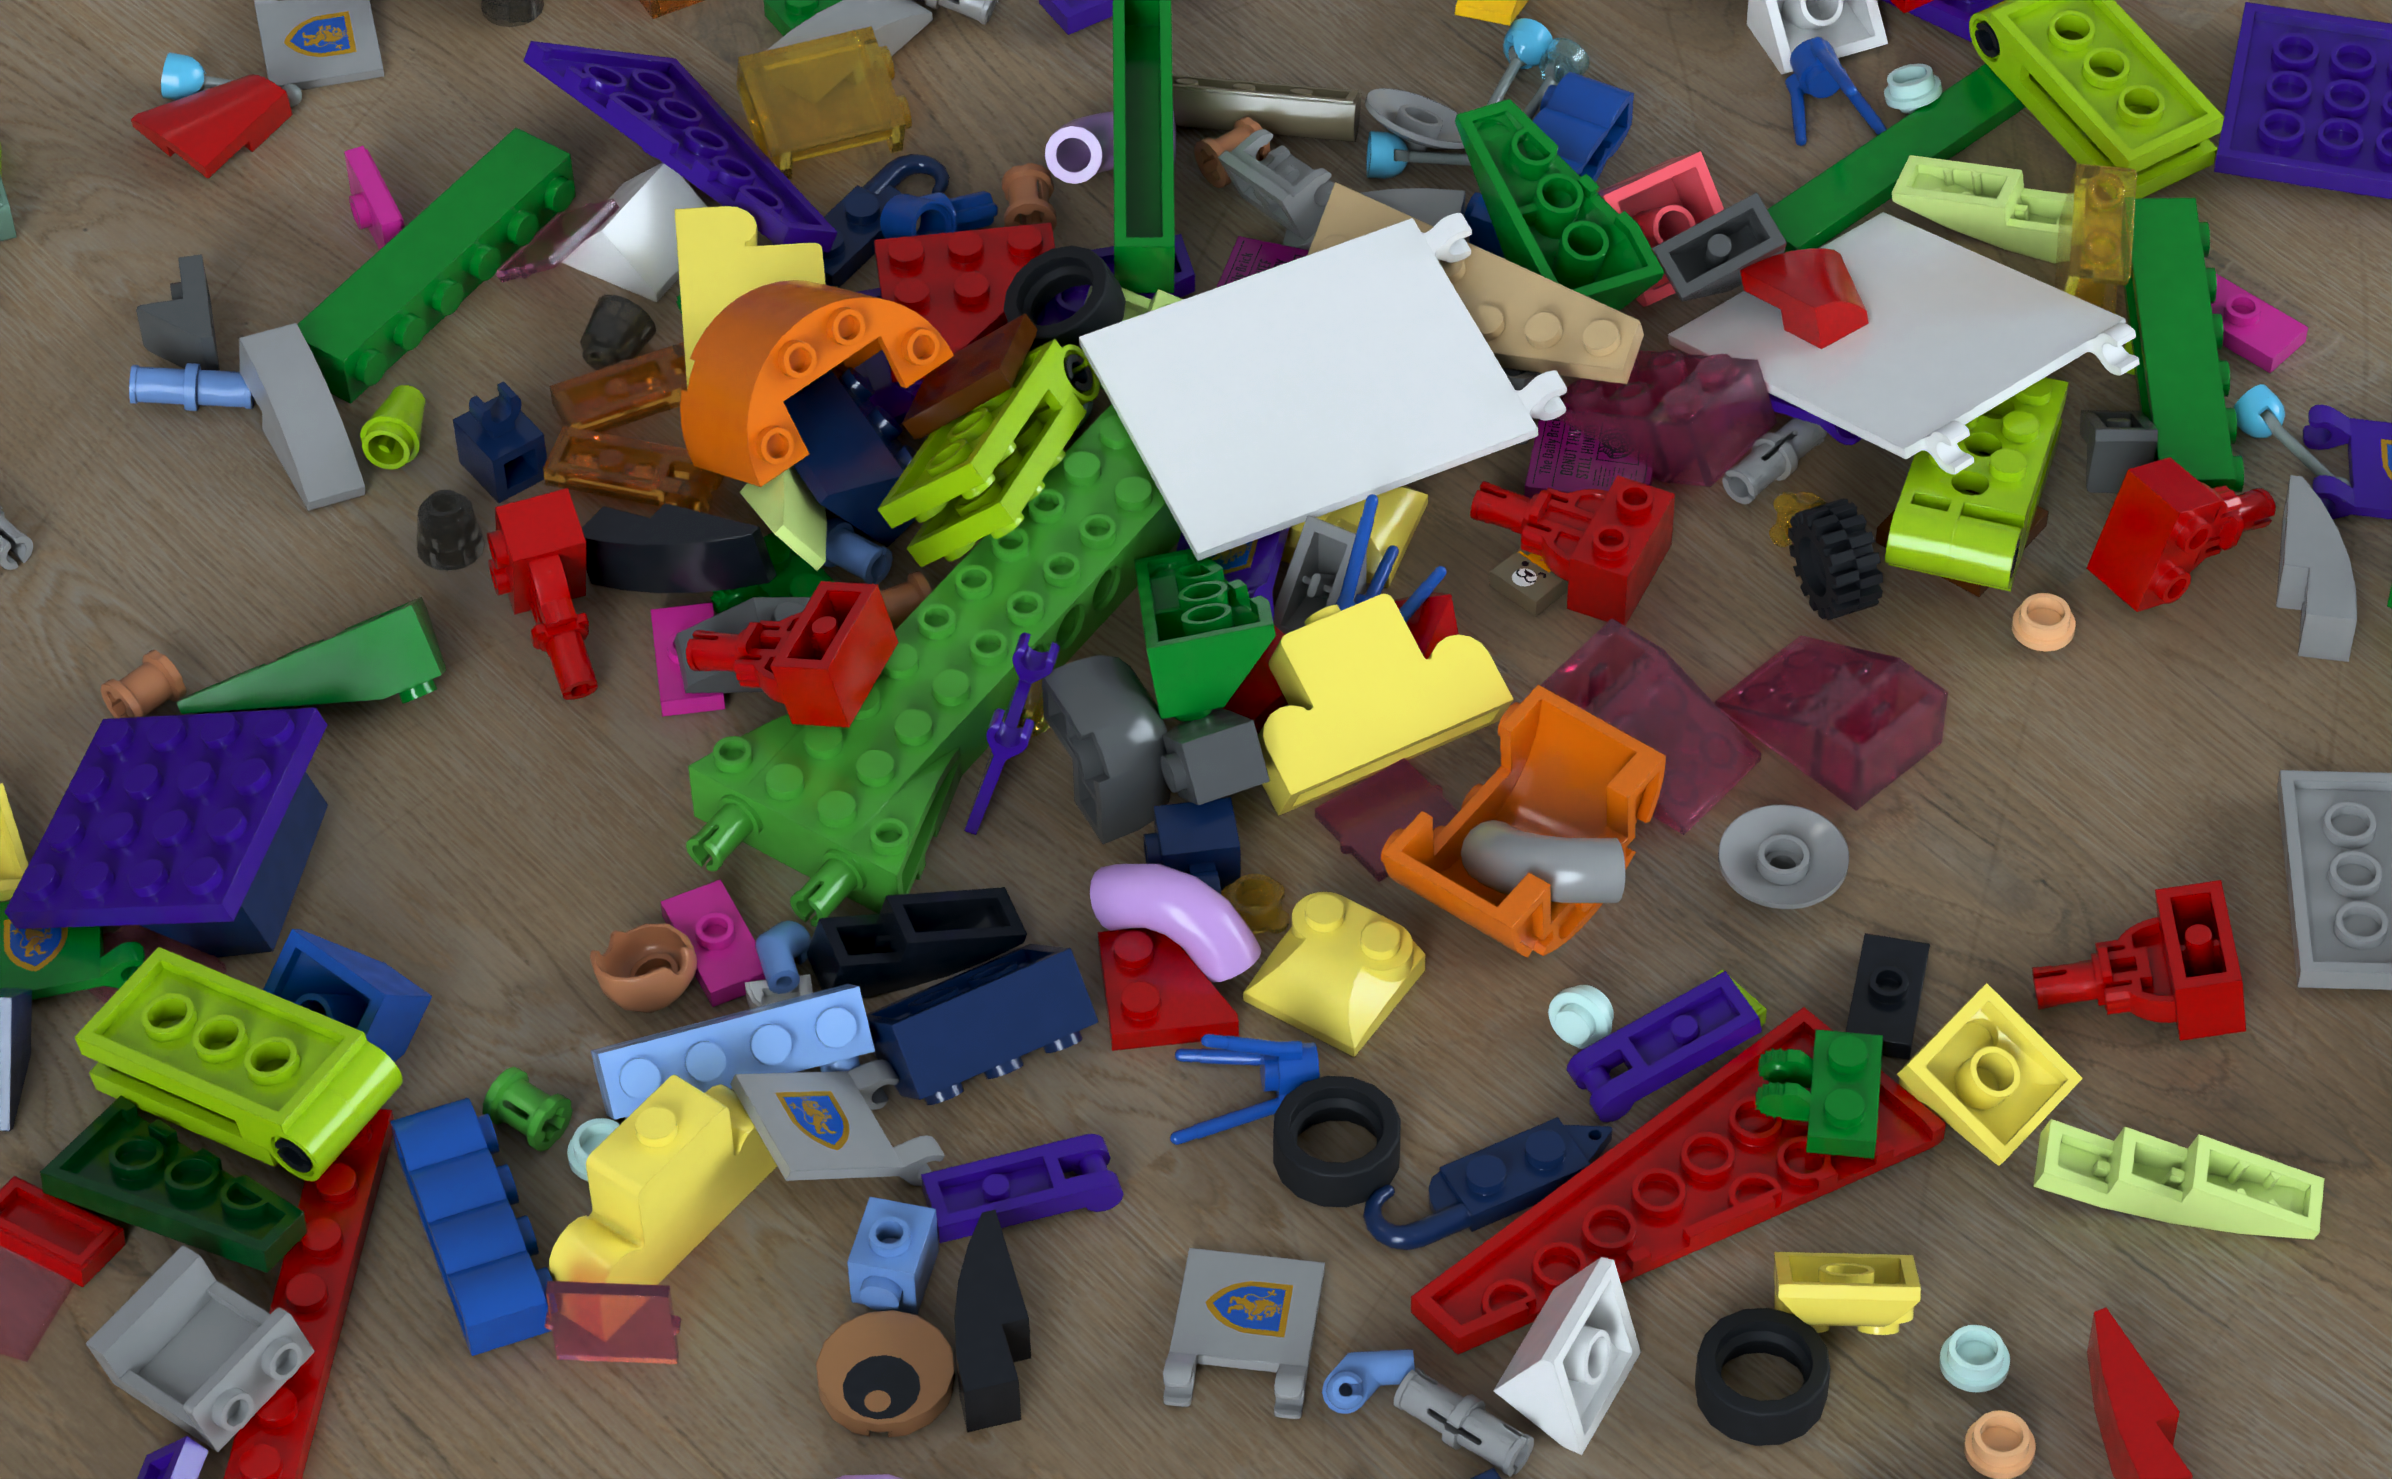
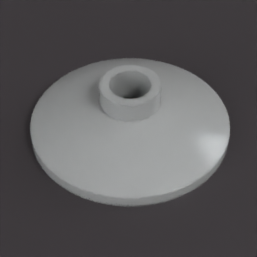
M1379 88L1371 90L1367 94L1365 107L1368 112L1382 126L1401 137L1409 151L1426 152L1428 147L1436 149H1464L1455 124V118L1458 113L1447 106L1427 97L1398 89Z
M1768 805L1742 814L1726 828L1719 844L1718 862L1727 883L1742 897L1765 907L1799 909L1822 902L1839 889L1848 872L1849 850L1842 833L1824 816L1812 810L1793 805Z

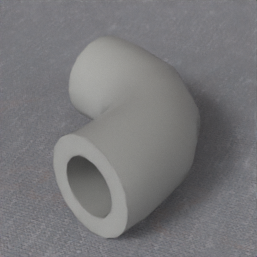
M1491 820L1482 822L1471 829L1463 841L1461 857L1464 868L1472 878L1497 892L1509 895L1530 872L1551 885L1552 902L1618 903L1622 898L1626 878L1625 859L1621 843L1617 838L1545 836L1521 831L1506 822Z

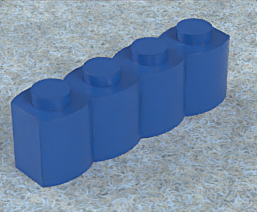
M1569 72L1560 80L1557 86L1552 84L1547 88L1541 102L1540 112L1532 121L1558 145L1557 154L1580 177L1587 174L1596 182L1607 159L1612 157L1619 149L1632 125L1634 93ZM1475 192L1465 211V220L1472 230V235L1469 236V243L1505 258L1482 194Z
M465 1098L390 1121L395 1149L403 1174L415 1201L424 1231L434 1252L441 1277L453 1304L471 1355L474 1356L550 1332L551 1325L548 1309L559 1306L557 1293L548 1268L543 1267L535 1270L531 1260V1256L539 1254L528 1216L524 1215L516 1218L511 1205L519 1203V1198L508 1164L496 1167L492 1158V1154L499 1153L500 1150L489 1114L477 1117L470 1099Z

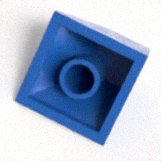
M301 929L291 930L263 988L264 991L363 1031L367 1041L383 1050L394 1062L405 1054L432 998V995L386 963Z

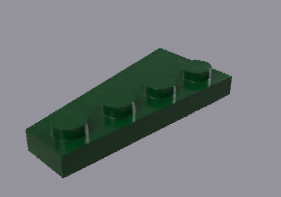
M123 1096L116 1099L40 1171L43 1193L266 1273L307 1233L304 1211L247 1175L236 1178L222 1169V1162L219 1157L205 1148L194 1152L178 1141L177 1131L159 1119L150 1124L138 1116L137 1105Z

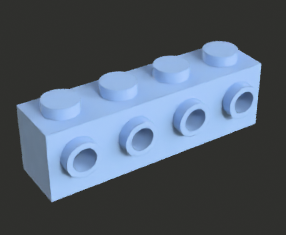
M845 984L591 1050V1055L606 1115L614 1120L623 1117L626 1120L672 1075H677L705 1093L711 1087L719 1084L733 1089L730 1083L735 1074L795 1073L820 1066L821 1072L849 1071L861 1066L860 1055L875 1052L860 988L859 986Z

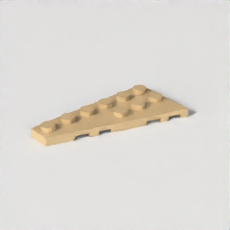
M1335 182L1308 255L1411 218L1414 219L1422 233L1428 232L1433 226ZM1468 242L1471 255L1467 258L1453 263L1438 260L1502 368L1539 373L1556 370L1561 376L1621 384L1628 383L1644 337L1640 320Z

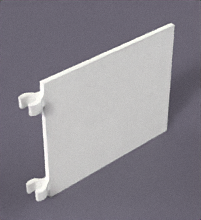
M1885 212L1878 214L1820 247L1832 249L1841 254L1865 306L1869 324L1820 349L1784 330L1781 309L1743 291L1668 334L1669 345L1895 455L1908 459L1920 451H1927L1934 458L1938 466L1948 474H1956L1974 463V457L1963 452L1957 445L1958 442L1970 436L1969 429L1965 424L2087 352L2095 354L2103 366L2110 373L2117 376L2126 373L2140 364L2139 358L2129 354L2122 346L2136 337L2135 330L2126 324L2125 318Z
M1454 213L1444 217L1426 233H1422L1414 219L1411 218L1079 337V345L1197 561L1306 521L1307 516L1319 517L1366 500L1370 494L1379 495L1535 438L1538 436V427L1532 418L1543 421L1552 420L1566 412V407L1559 396L1567 393V387L1556 370L1538 375L1522 390L1514 389L1438 260L1453 263L1471 255V249L1464 238L1472 235V230L1462 213Z

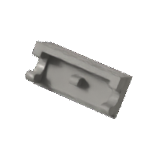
M1266 129L1255 131L1231 152L1225 150L1218 159L1243 199L1304 241L1317 231L1335 184L1329 180L1332 176L1330 172L1324 168L1312 169L1293 156L1289 149L1283 145L1269 152L1264 160L1258 161L1256 159L1257 152L1273 138V134Z

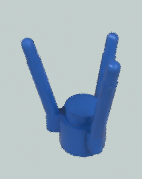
M1815 37L1796 46L1789 60L1794 74L1785 80V85L1791 97L1795 142L1798 146H1804L1807 142L1803 96L1806 93L1816 98H1827L1841 89L1877 135L1887 130L1882 120L1852 83L1828 41L1821 37Z
M1375 494L1367 496L1362 517H1360L1341 593L1335 604L1339 606L1341 611L1380 595L1399 553L1398 547L1394 545L1389 546L1378 565L1365 595L1356 594L1354 598L1378 505V497ZM1436 567L1399 609L1405 622L1413 616L1446 576L1447 570L1445 567Z
M1205 1034L1201 1038L1202 1045L1217 1049H1178L1175 1052V1058L1180 1062L1260 1066L1263 1092L1275 1091L1277 1098L1173 1132L1170 1136V1141L1175 1145H1179L1275 1114L1287 1094L1304 1082L1320 1078L1316 1044L1314 1042L1302 1043L1301 1040L1278 1042L1229 1035Z

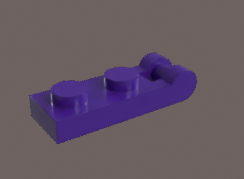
M1724 971L1579 1051L1569 1060L1566 1071L1578 1088L1587 1089L1590 1092L1589 1104L1599 1119L1606 1123L1613 1122L1626 1115L1634 1102L1761 1033L1760 1019L1730 976ZM1624 1063L1628 1070L1612 1079L1609 1075L1611 1069Z
M1097 1134L1081 1135L921 1174L922 1191L927 1206L936 1209L938 1239L940 1243L972 1236L982 1212L996 1210L1000 1226L1004 1228L1082 1208H1087L1094 1212L1106 1211L1118 1205L1124 1195L1117 1174L1107 1169L1111 1157L1104 1138ZM1073 1171L1079 1175L1065 1179L1063 1173Z

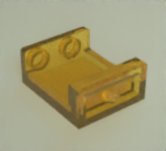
M872 26L738 57L736 87L755 143L788 179H792L793 162L884 140L887 141L891 153L902 151L905 130L912 127L911 113L906 97L903 94L896 96L891 80L895 78L891 53L886 45L878 46Z
M2076 164L2059 219L2055 288L2115 314L2117 285H2127L2131 276L2137 172L2131 168Z

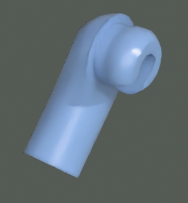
M781 921L758 936L755 948L769 990L773 993H788L795 989L800 982L794 958H798L799 964L806 961L811 936L807 929L797 922Z
M1413 1349L1348 1353L1323 1383L1322 1394L1325 1403L1337 1413L1348 1414L1362 1407L1380 1386L1400 1385L1404 1377L1412 1369L1415 1371Z

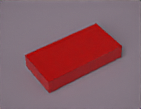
M13 1176L0 1189V1247L81 1287H84L125 1246L123 1228L70 1202L45 1194L43 1189L21 1178Z

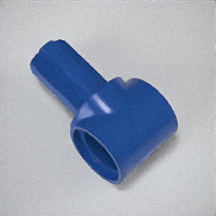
M986 191L951 199L941 192L919 197L910 194H899L891 198L884 206L881 213L880 226L886 239L967 231L991 225L994 222V216L998 214L997 204L993 203L991 194ZM919 217H921L920 226L916 232V224Z

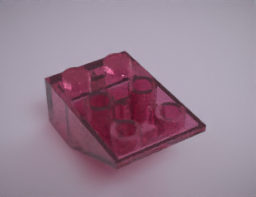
M1639 350L1627 384L1580 378L1567 387V393L1560 397L1564 405L1569 403L1571 410H1568L1566 407V412L1555 418L1652 468V477L1660 482L1711 487L1753 446L1758 438L1766 434L1777 423L1758 360L1731 358L1728 354H1715L1711 356L1682 354L1678 350H1666L1663 352Z
M1612 618L1540 685L1666 755L1663 783L1652 816L1683 835L1761 761V752L1663 648Z
M1800 635L1715 701L1714 707L1857 811L1942 743L1948 692L1901 658Z

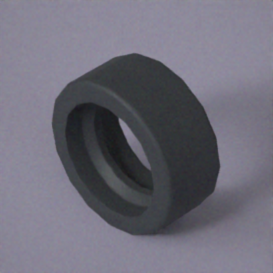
M1071 245L1053 248L1033 258L1017 272L1006 291L1003 310L1008 323L1026 313L1038 329L1029 352L1056 339L1061 347L1073 344L1081 348L1079 345L1080 336L1122 322L1126 300L1119 282L1104 260L1091 249ZM1075 286H1092V292L1087 301L1074 315L1057 324L1037 325L1038 317L1045 305L1057 294Z
M1325 1076L1304 1082L1284 1097L1274 1114L1273 1164L1281 1182L1301 1199L1324 1207H1349L1366 1202L1374 1191L1385 1185H1390L1399 1170L1401 1119L1393 1101L1373 1084L1346 1076ZM1326 1121H1349L1365 1127L1377 1138V1145L1362 1158L1344 1163L1325 1162L1305 1153L1297 1145V1137L1312 1125Z
M1772 1308L1743 1309L1723 1317L1704 1335L1697 1354L1695 1389L1698 1407L1710 1425L1730 1439L1754 1446L1781 1445L1803 1436L1821 1418L1827 1400L1831 1371L1828 1349L1816 1330L1794 1314ZM1767 1353L1782 1357L1797 1367L1803 1375L1804 1382L1802 1387L1792 1395L1780 1400L1760 1401L1742 1396L1727 1386L1722 1379L1721 1370L1728 1361L1744 1354Z

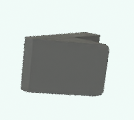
M202 254L179 257L181 282L170 283L172 300L143 304L136 309L143 345L151 353L184 369L187 363L200 364L201 370L220 371L211 298Z
M2081 410L2080 435L2087 443V491L2091 493H2118L2128 469L2154 462L2158 442V429L2142 411Z

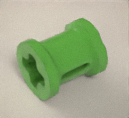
M516 1067L506 1069L496 1078L485 1096L482 1109L483 1115L489 1114L492 1123L497 1125L501 1123L508 1124L526 1135L528 1145L541 1152L552 1147L564 1134L573 1112L570 1099L561 1094L552 1096L529 1083L527 1073Z

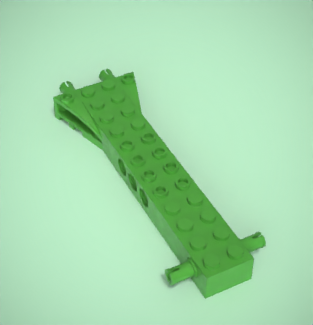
M1112 404L1065 452L1066 455L1063 460L1047 472L1042 480L1045 484L1044 489L1025 505L1021 512L1024 515V519L1020 525L999 539H994L991 534L985 536L895 630L899 643L849 728L792 724L789 714H786L740 737L729 736L719 740L715 744L712 753L688 766L694 817L706 822L703 828L686 842L688 854L699 866L702 867L712 857L706 864V868L708 871H717L723 865L725 859L744 842L810 877L811 879L791 896L790 904L795 914L805 923L816 912L817 914L810 920L813 927L817 926L819 918H828L846 897L880 914L886 896L910 893L914 880H920L926 866L925 853L932 836L937 837L962 775L989 747L986 734L994 711L997 708L1003 709L1005 712L1019 679L1012 662L1019 636L1024 632L1031 634L1028 646L1038 652H1047L1052 642L1057 643L1060 646V650L1053 669L1065 665L1138 586L1134 559L1168 553L1179 542L1181 530ZM1042 679L1031 684L1024 708L1042 690Z

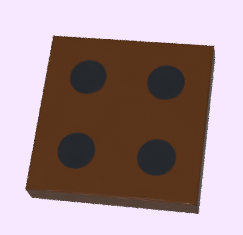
M1026 313L954 353L952 358L925 376L902 422L914 440L925 437L1012 388L1038 330Z

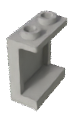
M184 1245L85 1343L114 1385L216 1452H219L249 1422L255 1413L315 1352L290 1313L282 1308H277L270 1314L215 1279L202 1257Z

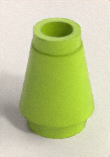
M409 385L395 387L381 406L363 425L360 433L362 449L366 458L374 465L383 469H398L411 462L417 456L426 404L423 394L418 389Z

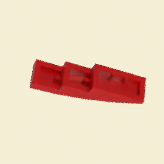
M2105 1307L2095 1311L2087 1357L2094 1410L2114 1478L2192 1479V1473L2173 1448L2180 1411L2109 1310Z

